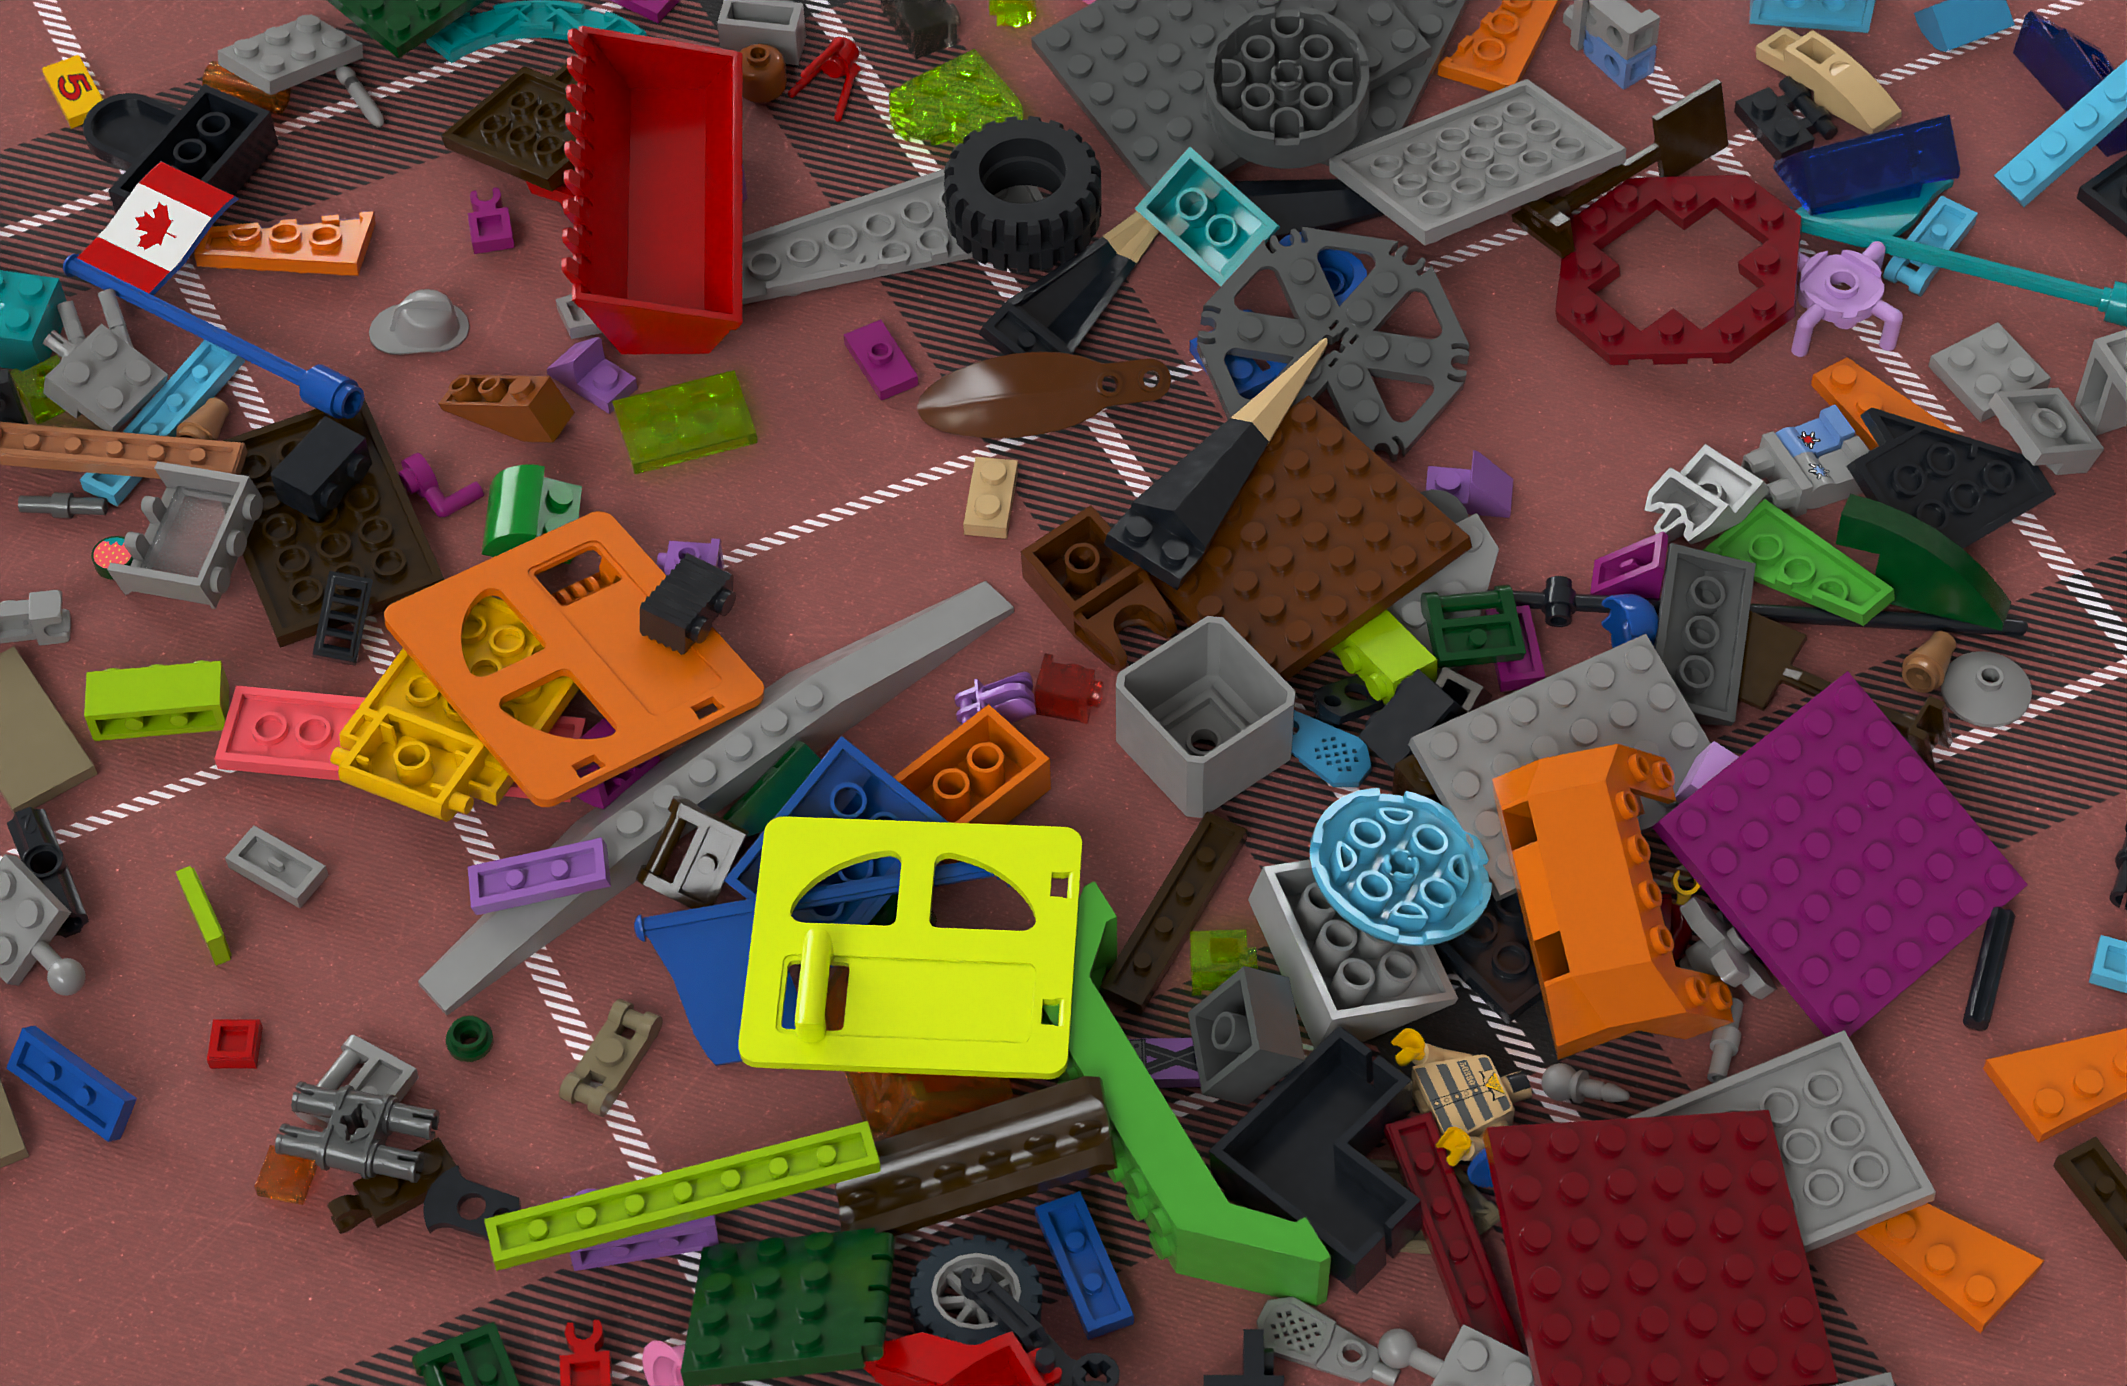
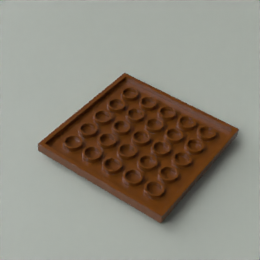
M1308 395L1288 410L1201 564L1183 585L1176 590L1146 571L1168 607L1189 627L1206 616L1223 617L1287 681L1470 550L1472 544L1470 536Z

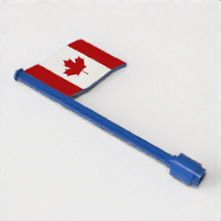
M160 162L136 185L108 226L80 255L71 254L65 259L63 271L66 276H77L103 290L114 289L116 296L298 385L300 398L304 403L336 419H350L360 411L364 402V392L355 380L322 364L315 365L306 371L154 296L186 263L214 222L239 198Z

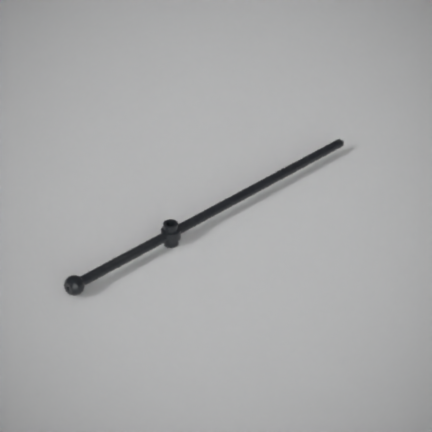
M1564 576L1548 578L1546 580V589L1542 592L1512 590L1516 606L1529 605L1530 609H1541L1545 614L1546 624L1552 627L1570 625L1572 614L1576 611L1610 613L1611 610L1602 606V601L1609 596L1576 594V591L1572 589V580ZM1644 598L1654 606L1657 615H1659L1661 599ZM1750 604V611L1777 623L2022 636L2028 629V623L2020 618H2006L2003 629L2000 631L1929 613L1881 611L1862 626L1819 607Z

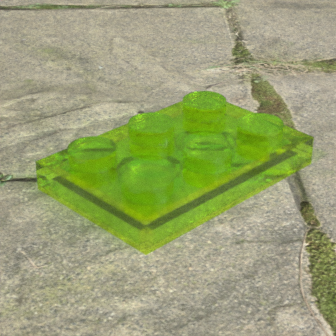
M735 370L612 401L614 414L634 475L758 443L757 433Z

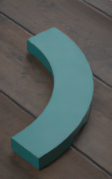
M527 0L493 5L494 10L478 13L473 16L468 12L427 39L426 42L450 63H454L476 50L505 41L526 38L568 40V30L573 28L579 30V26L647 36V32L614 13L606 11L603 14L585 9L584 4L556 0Z

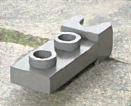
M60 590L31 592L29 600H6L1 602L0 644L36 639L40 646L68 642L71 635V616L69 610L62 609L63 592Z

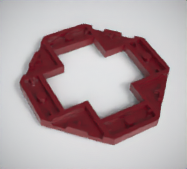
M1747 175L1628 178L1570 219L1575 251L1561 258L1555 307L1556 319L1558 323L1610 365H1629V360L1653 359V365L1688 364V359L1712 358L1713 364H1730L1795 317L1796 288L1798 285L1800 263L1799 250L1802 237L1801 216ZM1716 208L1762 243L1761 246L1738 261L1739 274L1759 289L1702 330L1673 308L1640 331L1596 295L1597 292L1621 276L1619 264L1602 252L1601 249L1656 210L1681 229L1686 230Z

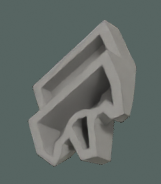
M1704 444L1680 473L1670 467L1649 490L1644 511L1663 514L1654 526L1656 534L1662 531L1668 535V543L1684 536L1690 544H1694L1741 523L1770 489L1763 480Z

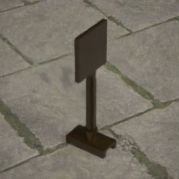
M1715 79L1652 116L1654 143L1626 159L1625 163L1609 169L1564 197L1557 196L1548 202L1540 198L1539 200L1522 205L1521 210L1511 215L1512 221L1560 258H1564L1574 252L1575 247L1570 220L1573 211L1655 162H1658L1659 177H1677L1729 146L1722 82Z
M1749 611L1738 694L1739 701L1764 711L1781 684H1786L1815 697L1832 683L1792 665L1807 641V635ZM1929 695L1919 714L1915 716L1908 712L1902 714L1874 701L1933 773H1935L1936 769L1932 750L1937 744L1949 749L1953 742L1946 702Z

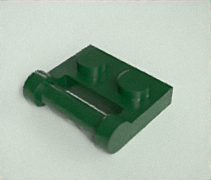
M1510 585L1495 586L1493 591L1440 596L1436 591L1421 594V612L1424 619H1426L1433 656L1437 659V668L1523 660L1526 650ZM1492 608L1499 612V614L1452 619H1444L1443 613Z
M495 1322L425 1348L412 1357L416 1374L424 1378L426 1386H448L442 1368L453 1361L456 1362L464 1386H519Z

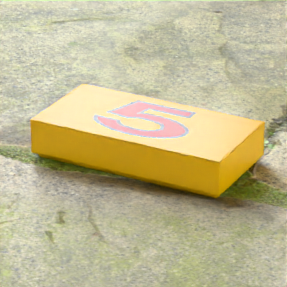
M78 54L41 68L44 78L71 129L83 125L84 119L91 108L103 100Z

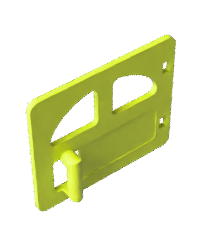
M777 817L771 820L764 830L738 1048L742 1061L748 1066L755 1068L1054 1079L1061 1076L1067 1069L1082 862V839L1080 834L1072 828L1057 826L811 817ZM888 856L895 857L901 862L897 915L895 922L891 925L803 923L796 921L791 916L798 902L811 888L837 871L860 862ZM944 859L959 860L980 867L1001 878L1013 887L1028 903L1036 920L1035 925L1025 931L937 928L932 926L930 920L937 864ZM1052 878H1068L1067 898L1051 896ZM801 964L795 1029H785L782 1027L788 969L790 965ZM830 965L849 967L844 1026L839 1031H826L825 1008ZM1060 1004L1058 1026L1042 1024L1043 1005Z

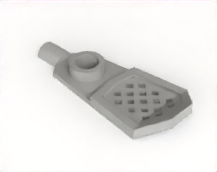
M1295 1297L1267 1300L1257 1319V1328L1264 1329V1348H1273L1274 1356L1361 1384L1372 1378L1388 1386H1394L1401 1370L1391 1368L1380 1361L1378 1348L1336 1324V1321ZM1348 1350H1354L1360 1354L1361 1358L1358 1361L1350 1362L1343 1357V1353Z

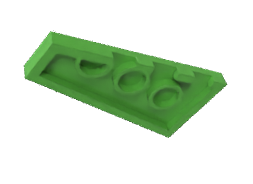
M1766 499L1760 502L1741 523L1726 530L1703 549L1706 552L1755 563V582L1862 626L1895 600L1894 588Z

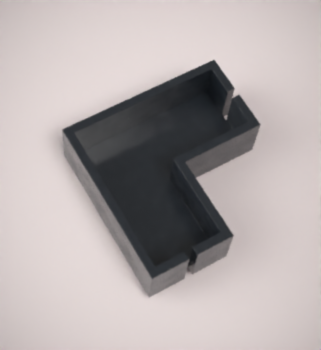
M1338 1026L1305 1058L1304 1062L1293 1069L1209 1150L1211 1174L1223 1190L1248 1209L1293 1222L1306 1217L1331 1256L1330 1274L1355 1294H1358L1386 1266V1254L1394 1258L1422 1230L1421 1199L1365 1157L1386 1137L1384 1133L1385 1125L1403 1120L1413 1110L1412 1080L1381 1056H1378L1373 1061L1372 1066V1050Z

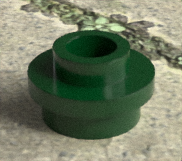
M475 1016L458 1018L452 1023L446 1034V1046L450 1055L462 1062H473L483 1058L490 1052L494 1042L490 1026ZM469 1038L478 1039L472 1044H463Z

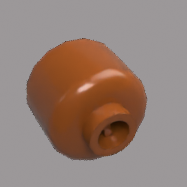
M759 43L743 48L740 51L742 53V97L751 102L761 104L778 98L785 91L787 84L786 67L782 53L777 48L768 44Z

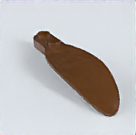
M1060 352L1009 354L971 364L940 378L920 396L917 411L921 419L929 426L954 435L979 438L1028 437L1077 425L1095 416L1106 407L1151 402L1160 399L1170 388L1171 375L1164 363L1152 358L1101 364L1086 357ZM1146 372H1152L1156 375L1157 384L1154 387L1145 385L1143 377ZM1104 377L1114 379L1116 388L1113 392H1106L1102 388Z

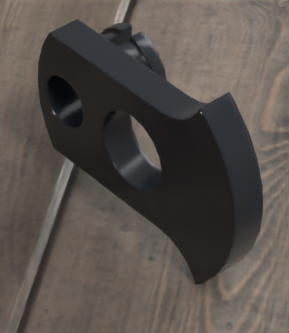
M1358 674L1314 689L1312 696L1313 704L1317 709L1314 719L1338 729L1345 722L1382 710L1385 706L1382 699L1377 701L1370 695L1365 682ZM1357 692L1364 695L1367 699L1355 701L1347 697L1346 693Z
M456 1165L445 1171L433 1182L424 1200L423 1214L429 1233L436 1229L447 1227L489 1241L484 1219L522 1210L519 1197L465 1179L461 1175L459 1166ZM470 1198H480L486 1203L483 1214L473 1220L462 1218L459 1213L461 1205Z

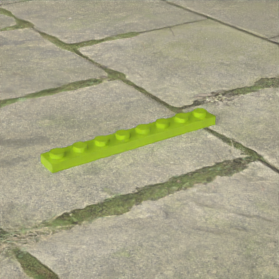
M868 1121L502 1214L484 1219L494 1265L496 1271L878 1173L881 1172L880 1161Z

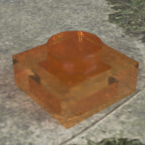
M270 1145L254 1185L257 1196L303 1205L318 1166L314 1160L285 1154L279 1155L275 1151V1146Z

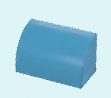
M1946 0L1914 13L1923 35L1934 48L1942 52L1950 51L2015 25L2006 0Z

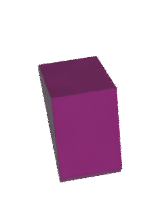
M1662 531L1594 561L1590 595L1635 594L1643 598H1659L1665 569L1668 535Z

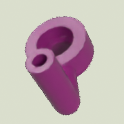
M417 452L401 461L403 470L398 472L405 489L411 495L416 492L421 498L425 497L435 514L439 517H447L484 496L481 486L475 481L445 497L439 489L434 472L420 453Z

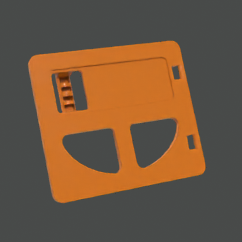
M597 511L580 517L394 602L384 612V622L388 631L530 801L540 807L556 806L758 706L764 698V685L762 681L713 627H711L709 635L701 644L695 642L682 655L677 650L673 651L670 646L665 647L663 643L658 644L655 639L650 640L648 636H642L640 633V605L642 602H645L647 596L650 597L651 592L655 591L656 586L660 585L662 580H665L666 575L619 522L606 512ZM589 550L596 551L602 558L599 564V572L552 594L535 577L537 574ZM487 596H497L509 606L544 649L488 676L478 677L470 673L463 656L461 645L463 628L470 612L479 601ZM567 676L573 680L616 731L611 736L597 739H574L556 736L523 724L508 715L500 707L504 703L558 677ZM712 703L718 709L701 719L695 713ZM592 762H595L600 767V769L581 778L576 770Z

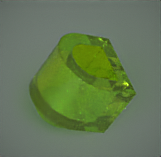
M989 0V16H996V26L1021 27L1027 25L1036 17V0Z

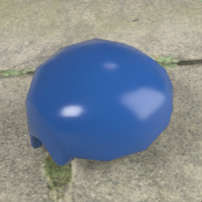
M1635 594L1611 595L1602 601L1603 607L1611 609L1609 616L1601 622V625L1612 634L1611 643L1613 648L1644 634H1647L1654 646L1659 618L1654 606L1649 601Z

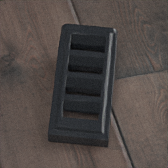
M329 571L312 658L356 666L373 579ZM335 585L362 590L361 597L355 598L335 594ZM332 602L358 607L357 615L331 610ZM332 619L355 624L354 632L327 627L328 620ZM325 636L350 640V649L324 644Z

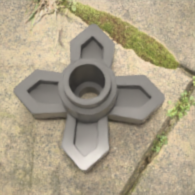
M1695 896L1679 907L1691 929L1701 938L1686 949V956L1679 961L1681 968L1720 976L1723 982L1733 987L1742 984L1752 996L1761 1000L1777 989L1766 969L1749 952L1752 949L1721 910L1715 914L1705 901Z

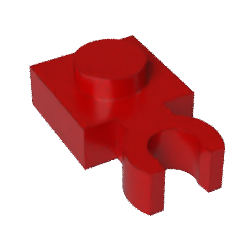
M593 1320V1333L587 1339L577 1338L574 1323H567L565 1337L570 1351L574 1354L559 1355L560 1386H613L610 1351H599L605 1340L601 1322Z

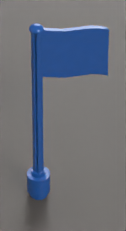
M966 862L936 866L934 887L995 877L996 875ZM901 873L811 888L798 902L793 912L898 894ZM756 898L643 918L642 914H640L634 921V931L638 939L646 942L648 937L672 976L693 1034L715 1066L743 1062L739 1054L738 1043ZM789 970L782 1027L785 1029H795L798 993Z

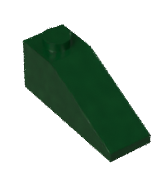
M796 740L721 818L749 831L747 837L764 831L766 825L775 818L821 759L804 742Z

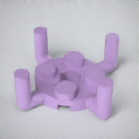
M1873 242L1862 254L1852 250H1842L1841 255H1828V251H1824L1809 258L1799 252V271L1801 276L1798 285V302L1807 310L1797 321L1791 349L1795 356L1804 357L1808 354L1813 327L1821 319L1832 322L1838 328L1850 329L1855 327L1857 322L1874 315L1885 321L1879 342L1880 347L1886 351L1896 348L1903 314L1900 310L1882 300L1884 284L1881 279V268L1886 250L1882 242ZM1846 283L1851 289L1839 290L1833 287L1832 284Z

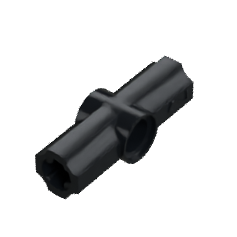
M28 807L15 812L12 820L7 822V826L21 861L71 912L55 936L67 938L80 933L82 927L89 922V918L45 809Z

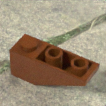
M459 375L450 383L448 391L438 403L443 411L523 442L554 443L575 413L550 376Z

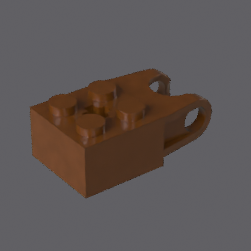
M1090 505L1020 551L1022 576L1074 638L1109 668L1121 671L1128 666L1126 663L1128 657L1118 637V634L1123 629L1134 625L1144 626L1167 639L1177 633V626L1168 605L1146 571L1104 545L1107 533L1112 528Z

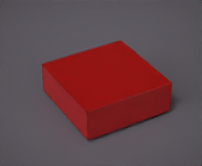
M213 1019L207 1055L209 1067L257 1069L263 1030L260 1019Z

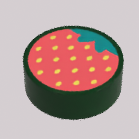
M110 536L102 539L94 546L91 558L96 572L103 578L114 580L107 571L110 562L131 566L133 558L125 548V537Z

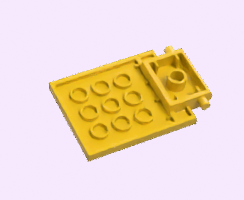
M487 596L476 604L463 628L461 640L463 656L470 673L478 677L488 676L544 649L503 600L492 596ZM404 649L400 651L339 733L341 747H336L330 758L332 764L339 766L338 775L341 782L445 822L450 821L457 812L465 815L469 814L474 804L473 797L497 806L514 782ZM561 676L504 703L500 708L523 724L549 733L579 690V687L571 678Z

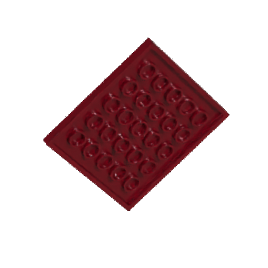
M1769 1110L1486 1128L1483 1140L1535 1386L1837 1385L1838 1378Z

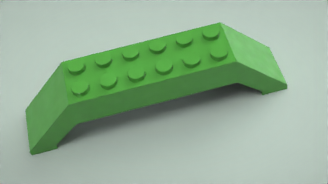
M1095 881L1085 885L1080 895L1078 906L1068 1066L1065 1072L1058 1077L1060 1080L1058 1084L1084 1076L1100 1077L1102 1079L1118 1166L1116 1169L1107 1171L1108 1175L1114 1183L1121 1181L1128 1193L1126 1201L1132 1215L1137 1221L1144 1219L1151 1231L1149 1239L1156 1255L1160 1260L1167 1258L1176 1273L1279 1298L1295 1297L1305 1304L1313 1306L1326 1302L1331 1256L1308 1219L1305 1217L1293 1222L1228 1202L1100 995V985L1105 978L1108 969H1111L1117 959V916ZM1060 1004L1043 1005L1042 1024L1058 1026Z

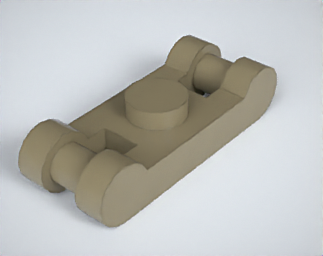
M623 999L616 1000L610 1009L607 1021L579 1064L563 1080L559 1090L560 1099L571 1104L579 1101L588 1106L589 1112L604 1117L656 1039L662 1026V1017L650 1011L644 1014L634 1010L632 1003ZM626 1027L636 1031L631 1040L621 1036ZM592 1079L602 1083V1085H599L596 1088L590 1086L589 1084L592 1081Z

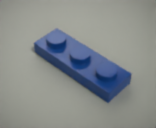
M37 1026L22 1028L6 1069L107 1142L121 1139L137 1098Z
M1081 1191L1036 1206L1035 1217L1087 1340L1134 1324V1314Z

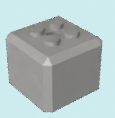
M1206 616L1117 674L1116 742L1185 816L1203 818L1206 812H1212L1291 760L1295 690L1223 617ZM1202 739L1214 742L1216 747L1210 751H1199L1192 744Z

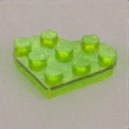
M975 49L908 80L889 93L890 123L895 133L910 142L912 137L918 140H931V145H939L948 141L958 145L963 143V138L973 130L980 132L982 126L995 120L996 123L1005 122L1006 117L1017 116V120H1023V106L1018 97Z

